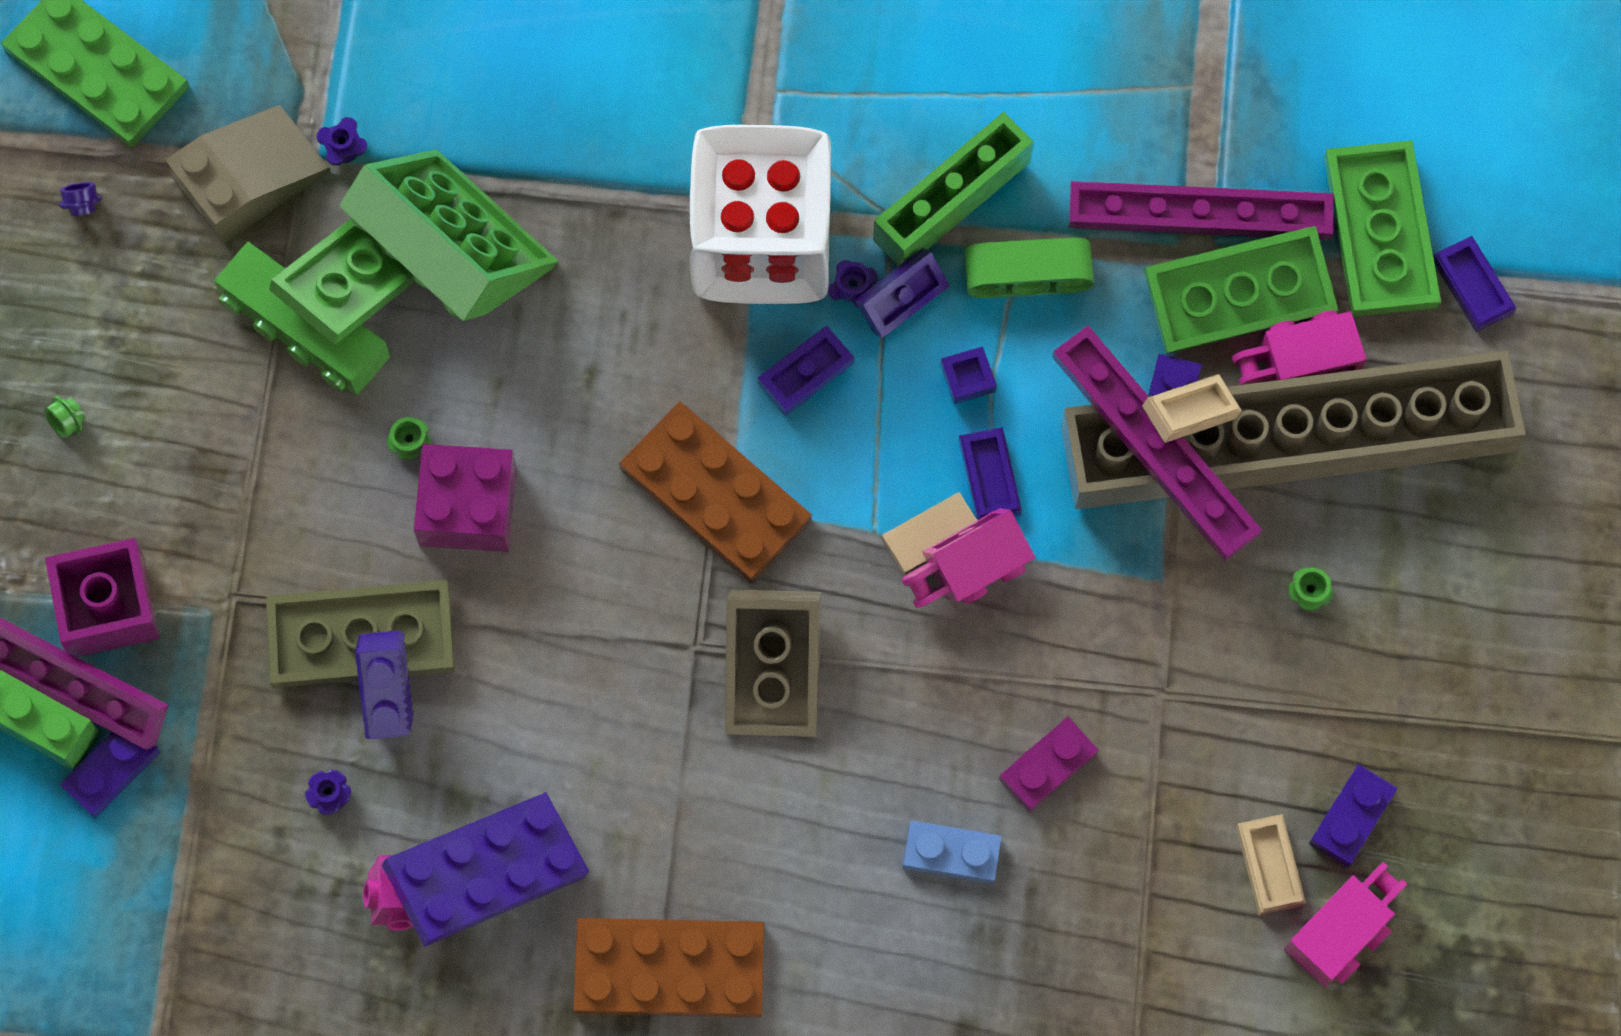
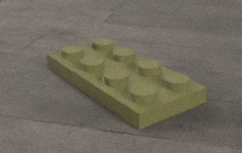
M448 580L266 596L269 673L272 688L358 681L355 657L358 636L366 633L399 630L405 634L404 642L406 643L405 651H407L408 676L455 672Z

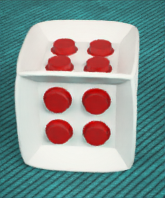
M722 125L700 129L695 133L690 183V233L693 246L690 256V279L692 290L696 296L711 301L741 304H800L825 298L829 282L831 141L827 133L812 128L780 125Z

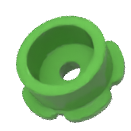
M59 396L53 397L52 404L44 409V415L49 425L62 438H67L73 433L78 435L83 430L81 423L85 420L83 410L72 398L65 400Z
M412 417L401 418L391 427L390 434L387 436L388 447L391 452L398 453L399 458L414 460L420 453L422 454V444H431V437L428 435L429 428L419 419ZM407 436L414 438L410 443L406 442L405 439Z
M1314 567L1302 568L1293 575L1294 580L1288 586V593L1292 601L1299 603L1300 608L1307 611H1315L1319 609V606H1325L1331 601L1333 596L1331 579L1323 570ZM1313 586L1315 592L1309 593L1307 587Z

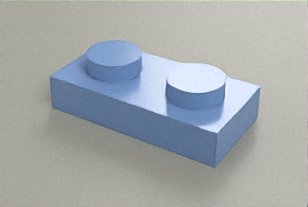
M910 820L902 869L994 884L1002 836Z

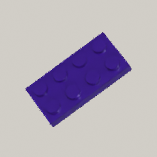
M547 792L390 856L382 864L424 947L582 880L589 873V869Z

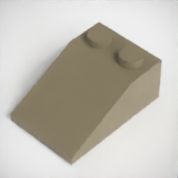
M280 105L203 134L165 160L174 182L223 245L331 171L330 167Z
M730 591L727 597L725 734L817 737L822 592Z

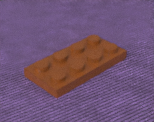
M681 401L619 463L620 469L751 584L812 521V514Z
M577 918L574 1014L762 1018L764 922Z

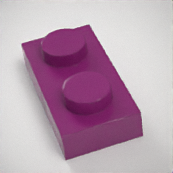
M1066 717L1001 773L999 780L1030 813L1098 754L1099 749L1069 717Z

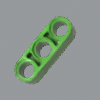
M1084 238L987 242L971 245L964 250L967 293L971 297L1000 298L1078 293L1087 291L1095 285L1091 243Z

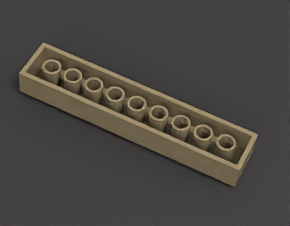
M1508 351L1230 386L1227 388L1242 410L1237 418L1184 436V438L1226 488L1230 490L1516 452L1526 433ZM1092 404L1064 409L1061 430L1075 510L1169 498V495Z

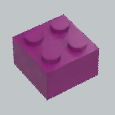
M422 444L414 520V533L419 546L509 552L517 471L513 450Z
M136 537L45 557L60 643L66 652L78 658L160 639L145 557Z

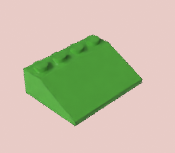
M437 149L365 164L339 205L351 216V221L356 227L368 232L382 245L381 248L387 256L399 261L412 273V277L417 284L425 289H429L443 302L447 312L454 317L460 318L462 321L488 314L554 269L559 262Z

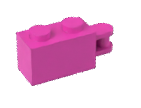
M1334 310L1319 313L1311 321L1295 324L1294 321L1277 323L1271 326L1269 331L1265 332L1260 347L1241 351L1232 357L1234 365L1240 367L1242 377L1239 379L1240 385L1361 370L1367 360L1352 312L1337 314V311ZM1265 361L1267 369L1259 371L1257 362Z
M998 508L922 551L928 563L907 574L901 581L904 586H910L915 596L913 600L915 608L923 607L943 595L949 600L956 602L962 600L964 604H968L984 596L988 592L986 586L1001 578L1002 582H1006L1023 574L1027 570L1024 564L1036 557L1012 511ZM934 573L939 585L931 589L925 577Z
M1384 861L1363 883L1353 875L1289 941L1284 949L1324 988L1334 979L1342 985L1361 965L1355 957L1363 948L1367 946L1374 951L1392 932L1386 924L1395 913L1387 906L1408 884L1403 879L1398 882L1386 870L1389 866ZM1372 884L1386 895L1382 901L1368 889Z

